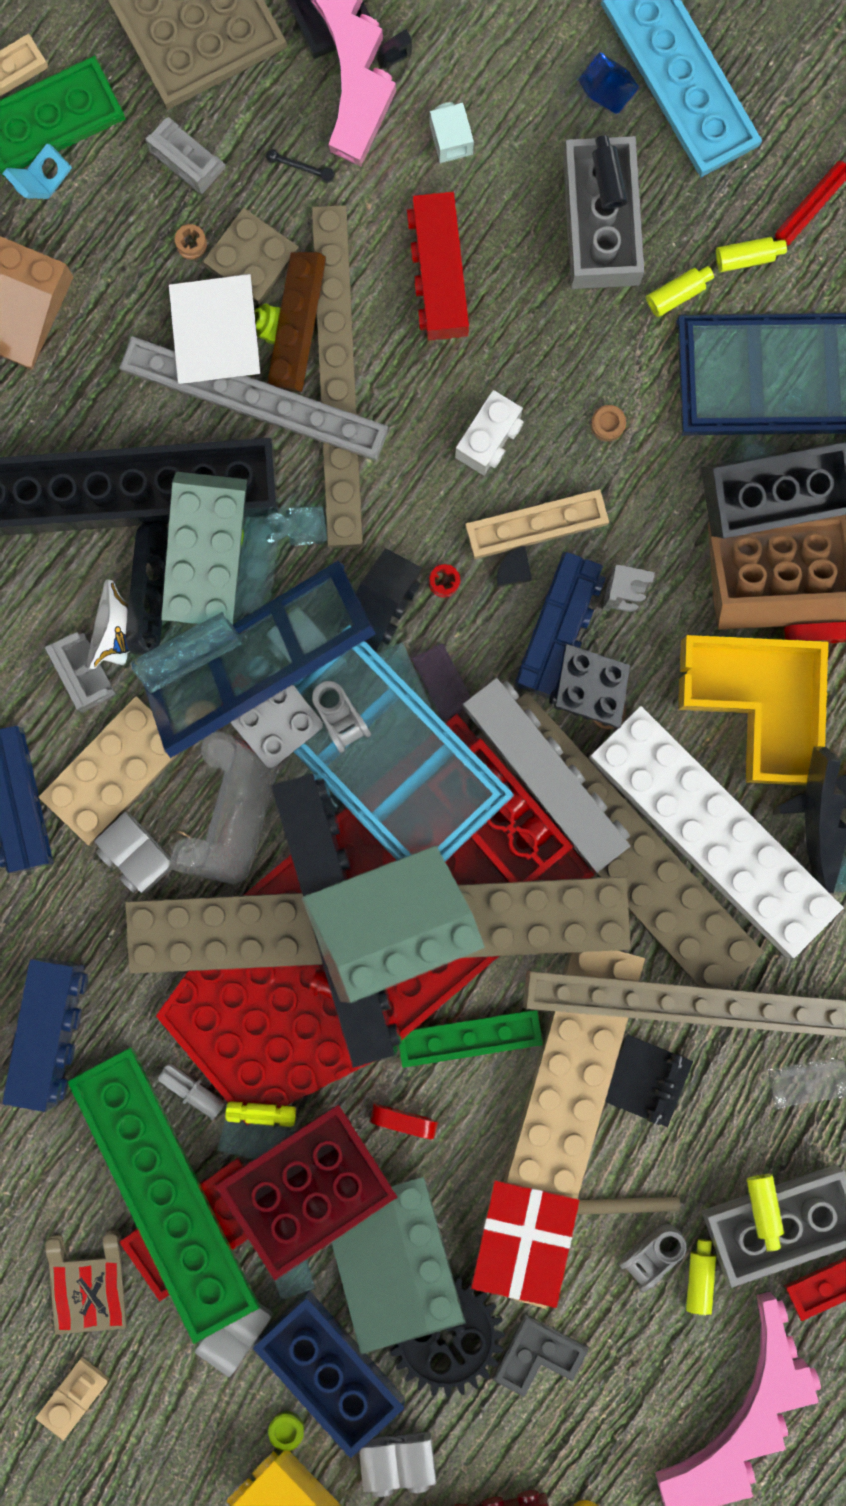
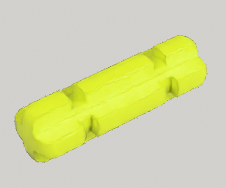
M231 1101L227 1103L225 1118L228 1122L240 1123L241 1120H245V1123L274 1126L275 1123H279V1126L292 1127L296 1122V1108L293 1106L276 1108V1105L248 1103L246 1106L243 1105V1102Z

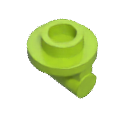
M265 303L254 310L257 338L274 345L281 308Z

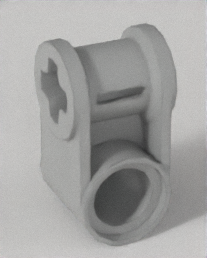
M325 681L315 688L312 698L313 703L340 753L345 751V746L362 736L366 738L371 736L356 707L352 706L339 684L333 681ZM328 691H335L340 696L338 704L333 708H325L321 705V698Z
M669 1224L661 1225L641 1243L631 1248L620 1259L618 1265L621 1269L626 1268L636 1279L641 1292H646L655 1286L665 1273L682 1260L687 1249L686 1242L679 1229ZM667 1236H672L678 1239L676 1248L669 1252L661 1250L659 1248L661 1240ZM637 1263H639L646 1272H644Z

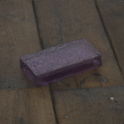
M441 643L413 657L412 661L442 721L465 711L462 708L463 704L471 697L444 644Z

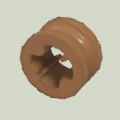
M194 224L184 225L177 230L175 244L179 254L189 260L200 258L207 249V241L203 230ZM191 235L192 239L198 236L196 239L197 246L192 249L190 245H187V248L183 247L186 244L184 239L186 236Z

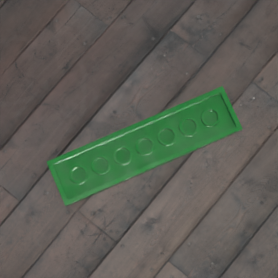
M129 1048L67 1081L193 1344L260 1309V1305L134 1049Z

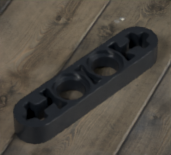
M157 521L140 525L135 535L125 635L127 647L135 655L156 652L161 641L168 529L163 523ZM147 563L150 564L153 570L152 580L149 579L146 572ZM144 596L150 604L149 613H146L143 607Z

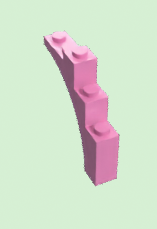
M310 0L329 29L335 42L341 65L342 92L338 119L329 142V149L331 153L361 167L396 93V83L392 81L393 77L378 68H374L373 72L369 70L383 40V31L379 27V23L370 16L361 14L360 18L356 16L363 0Z
M771 1292L756 1295L761 1322L760 1353L754 1379L742 1406L727 1427L704 1449L681 1463L655 1472L663 1506H721L753 1497L750 1484L756 1483L750 1461H744L786 1450L783 1437L788 1436V1430L783 1415H777V1413L819 1403L816 1391L821 1390L817 1372L815 1368H809L802 1358L792 1360L798 1356L792 1336L786 1337L783 1323L788 1322L787 1312L783 1301H777Z

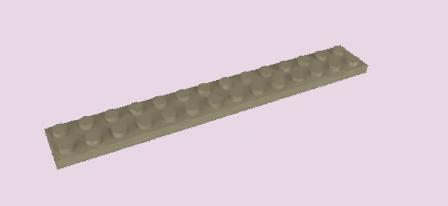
M626 876L458 885L474 916L485 946L484 949L462 958L631 950ZM302 893L126 902L129 974L321 965L323 963L311 921L302 900Z

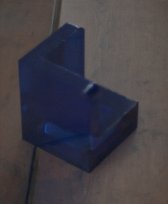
M601 52L596 55L578 79L588 98L615 114L621 112L639 89L628 69Z

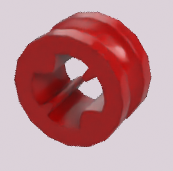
M442 564L432 570L428 583L433 594L437 597L446 598L455 594L461 579L456 568L448 564ZM444 572L446 577H453L454 582H450V589L445 590L443 585H436L435 580L438 581L439 573Z

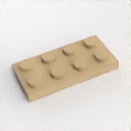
M135 696L38 798L88 846H91L94 840L115 822L179 754L173 758L167 755L164 751L152 710Z

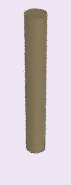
M680 1197L580 1200L577 1215L680 1211Z

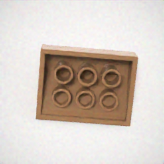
M1 236L0 357L32 370L74 277L66 263Z
M846 515L725 539L711 536L710 524L708 522L713 602L718 630L846 622Z

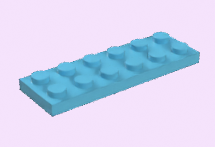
M601 0V6L700 178L760 146L762 142L761 137L681 0Z

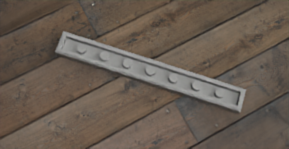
M132 336L119 367L122 372L375 461L378 460L389 431V427L384 424L247 376L178 384L175 351Z

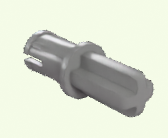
M172 1064L166 1065L158 1077L160 1083L184 1099L183 1104L190 1103L212 1121L226 1103L225 1100L220 1099L200 1084L202 1082L200 1079L196 1082Z

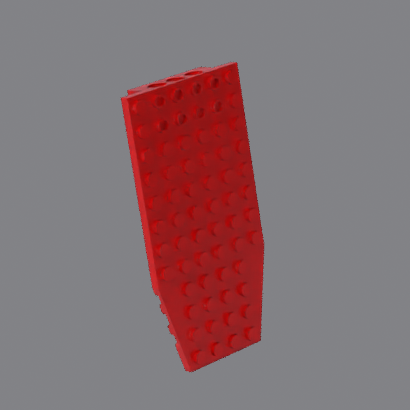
M457 714L445 723L514 794L496 814L445 861L457 885L591 878L594 873L572 849L574 846L481 738L478 739ZM432 734L359 796L358 799L373 813L444 744ZM453 755L382 824L412 855L433 846L438 847L493 794ZM347 808L336 816L341 834L336 835L339 849H346L351 869L346 870L348 879L397 861ZM290 855L244 895L302 893L292 856ZM499 956L459 958L386 988L391 1002V1009L386 1010L390 1024H397L401 1040ZM323 964L188 971L156 1015L157 1019L227 1102H243V1105L246 1106L248 1103L276 1105V1108H281L371 1064L368 1063L353 1068L334 1001L320 994L316 997L313 995V991L308 990L316 969L323 972Z

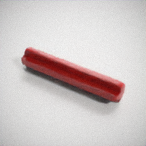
M837 161L775 233L777 241L785 240L786 245L789 246L846 181L845 162Z

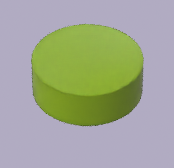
M283 1411L276 1414L268 1428V1437L271 1444L282 1451L295 1449L302 1442L305 1430L304 1423L299 1415L291 1411Z

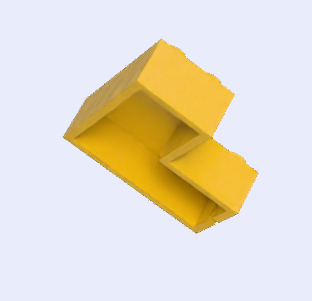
M686 635L681 640L680 672H687V674H684L679 679L678 710L748 713L745 783L807 786L813 746L825 747L828 642Z

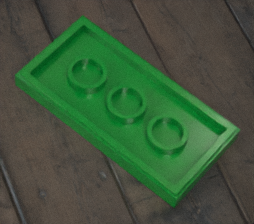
M95 55L0 100V173L3 178L5 177L3 172L6 168L23 169L31 165L46 144H51L59 152L126 120Z

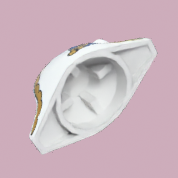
M109 579L104 582L86 666L88 670L95 669L103 660L125 665L127 653L131 652L127 647L125 638L129 604L123 600L114 582Z

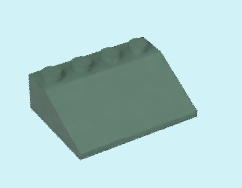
M437 846L430 847L302 897L340 1002L351 1003L485 948L474 916Z
M424 1177L391 1186L398 1198L332 1242L361 1354L466 1323Z

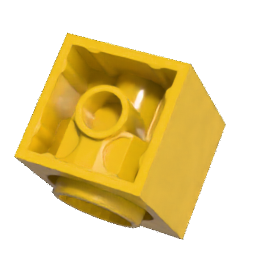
M285 1450L279 1456L273 1451L252 1473L256 1480L253 1482L248 1478L226 1500L230 1506H341L290 1451Z

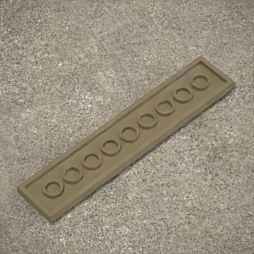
M528 692L524 693L516 701L523 711L529 708L541 723V726L537 728L545 739L551 736L563 751V754L560 755L567 767L573 764L586 780L582 783L583 787L590 795L594 792L598 794L608 808L604 811L606 816L612 823L618 820L630 835L626 839L630 847L596 874L600 878L626 876L628 909L697 986L725 989L764 952ZM481 732L477 736V738H481L484 741V743L490 748V750L496 755V757L502 762V764L508 769V771L514 776V778L520 783V785L538 804L535 798L531 795V793L519 780L516 774L500 756L497 750Z

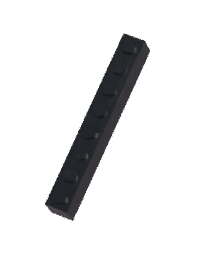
M311 773L271 785L303 897L348 880L346 870L351 869L346 849H339L336 835L341 834L336 814H329L325 800L330 799V792L325 778L319 779L317 773ZM315 935L353 1068L395 1056L398 1051L397 1045L402 1044L397 1024H390L386 1010L391 1009V1002L387 989L385 988L351 1003L340 1002Z

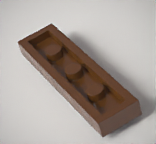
M291 252L267 382L269 385L289 392H302L326 262V256L319 252Z

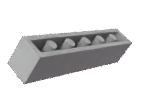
M498 678L494 679L466 701L462 708L557 828L574 846L573 848L592 872H599L630 847L626 841L630 835L618 820L612 823L606 816L604 811L608 808L598 794L594 792L590 795L583 787L582 783L586 780L573 764L567 767L560 758L563 751L551 736L545 739L537 728L541 726V723L529 708L523 711L515 700L519 698V695L509 682L505 681L502 684Z

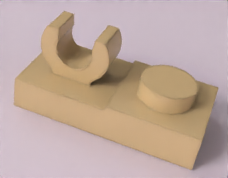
M81 1357L35 1419L64 1441L110 1378Z

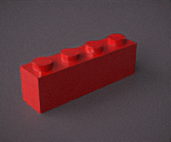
M454 191L413 196V208L407 209L408 229H415L416 242H410L412 263H419L420 275L414 276L416 297H423L424 309H418L419 329L426 330L427 341L468 337L469 321Z

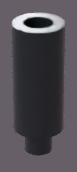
M599 136L595 139L597 149L592 152L602 208L605 210L617 209L628 203L616 146L610 145L609 136Z

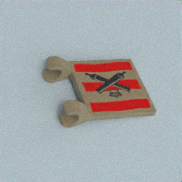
M109 1230L103 1237L105 1257L64 1261V1237L62 1235H52L46 1241L45 1248L49 1263L55 1335L127 1328L121 1244L119 1243L121 1235L119 1230Z

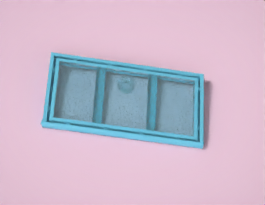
M365 641L293 684L323 722L322 729L297 748L294 753L313 773L318 774L319 779L325 778L328 789L396 860L437 846L444 861H446L514 796L494 773ZM325 681H333L341 686L371 733L370 737L362 736L345 746V751L342 753L339 752L326 730V724L312 700L315 688ZM335 691L326 692L321 698V705L325 708L335 707L340 699L339 694Z

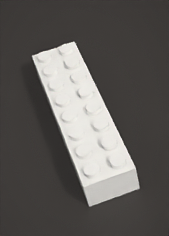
M642 706L621 725L620 729L618 728L588 757L590 762L785 957L795 958L844 908Z

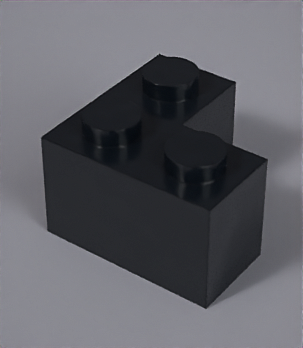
M386 548L364 577L356 592L376 633L365 640L375 652L378 651L382 643L390 644L398 629V626L393 624L395 618L399 620L402 618L410 601L414 600L422 584L416 581L422 567ZM348 613L339 634L354 625Z

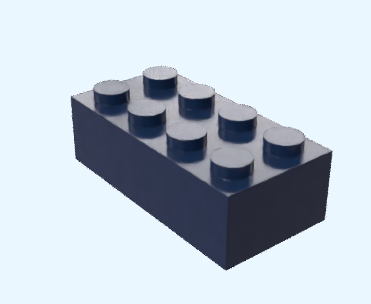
M44 957L30 959L2 1105L46 1112L57 1106L59 1100L64 1101L68 1089V1079H63L66 1065H71L75 1052V1044L70 1043L73 1029H78L82 1009L77 1008L79 994H85L88 984V974L84 973L85 965Z
M310 1290L304 1293L264 1330L254 1342L253 1350L350 1459L405 1408L404 1395L366 1353H360L359 1346Z

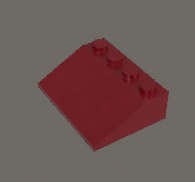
M339 1104L334 1105L215 1184L218 1192L274 1281L398 1198Z

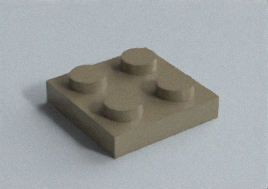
M243 208L204 259L203 264L220 278L251 274L253 301L260 305L288 268L291 252L300 251L296 244Z

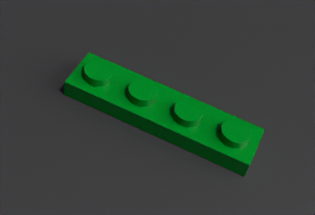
M536 1009L399 1032L402 1044L399 1045L402 1068L543 1045Z

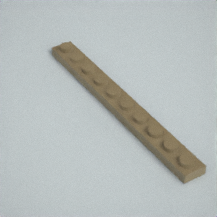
M346 205L312 207L314 252H319L326 256L317 307L321 403L357 415ZM323 442L328 548L363 547L359 455Z
M527 971L523 1001V1007L526 1009L846 1037V1000Z

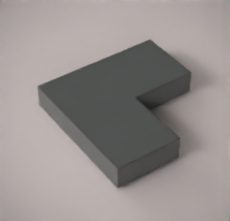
M524 1313L492 1376V1380L525 1397L540 1365L573 1381L589 1348L587 1345Z

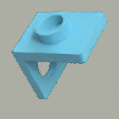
M46 144L28 169L6 168L3 175L23 197L28 199H49L71 171L72 166L51 144ZM48 158H52L58 167L57 174L52 179L46 178L42 171L43 162Z

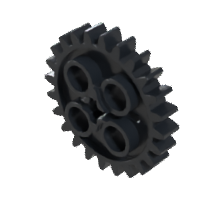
M459 1276L454 1283L466 1323L446 1330L452 1331L454 1329L455 1332L452 1334L453 1342L465 1362L459 1364L448 1343L445 1340L440 1342L437 1340L440 1338V1331L431 1333L424 1339L415 1338L398 1343L397 1346L390 1350L391 1356L401 1355L402 1357L396 1364L397 1370L408 1367L409 1370L405 1380L408 1382L415 1377L419 1378L417 1390L419 1391L426 1384H430L431 1396H435L439 1387H444L446 1397L450 1398L452 1387L456 1386L460 1394L465 1395L464 1384L468 1382L477 1389L476 1377L478 1375L485 1379L490 1378L485 1367L487 1365L498 1367L499 1365L492 1356V1353H501L504 1350L501 1345L495 1343L496 1339L505 1337L504 1331L494 1329V1326L503 1321L501 1316L490 1315L497 1307L495 1302L484 1305L483 1302L486 1299L487 1292L482 1291L477 1295L473 1294L474 1289H471L473 1282L466 1289L462 1288V1280ZM476 1333L480 1336L481 1343L476 1350L467 1351L461 1346V1340L465 1334ZM438 1352L447 1354L451 1359L449 1366L444 1370H436L430 1364L432 1356Z

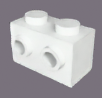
M493 390L456 447L455 458L482 475L486 474L490 466L496 468L506 450L502 449L503 445L509 437L514 439L524 424V421L521 420L523 408Z

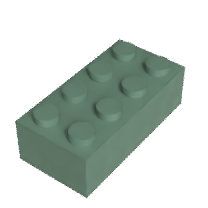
M185 472L175 473L172 482L162 620L223 627L233 626L247 487L246 479Z

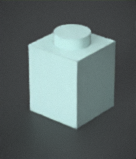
M443 103L437 106L435 110L430 111L429 125L439 162L443 163L473 155L474 140L464 104Z

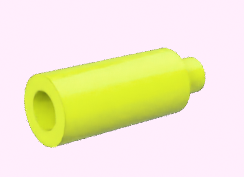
M766 237L717 247V266L720 272H726L775 262L777 255L787 253V245L785 240L774 242L772 237Z
M708 266L700 271L696 268L690 269L646 295L651 311L656 317L664 315L706 290L705 283L712 280L714 274Z
M773 1174L748 1177L747 1185L757 1236L760 1239H764L767 1251L778 1250L781 1248L779 1236L784 1234Z
M698 1239L697 1251H693L690 1254L686 1311L699 1315L712 1314L717 1255L711 1253V1240Z

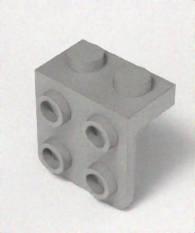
M268 666L263 668L251 679L254 684L248 689L280 669L277 666L272 669ZM291 685L230 722L269 768L277 766L323 727L322 720L294 685ZM241 689L235 691L236 696L243 693Z

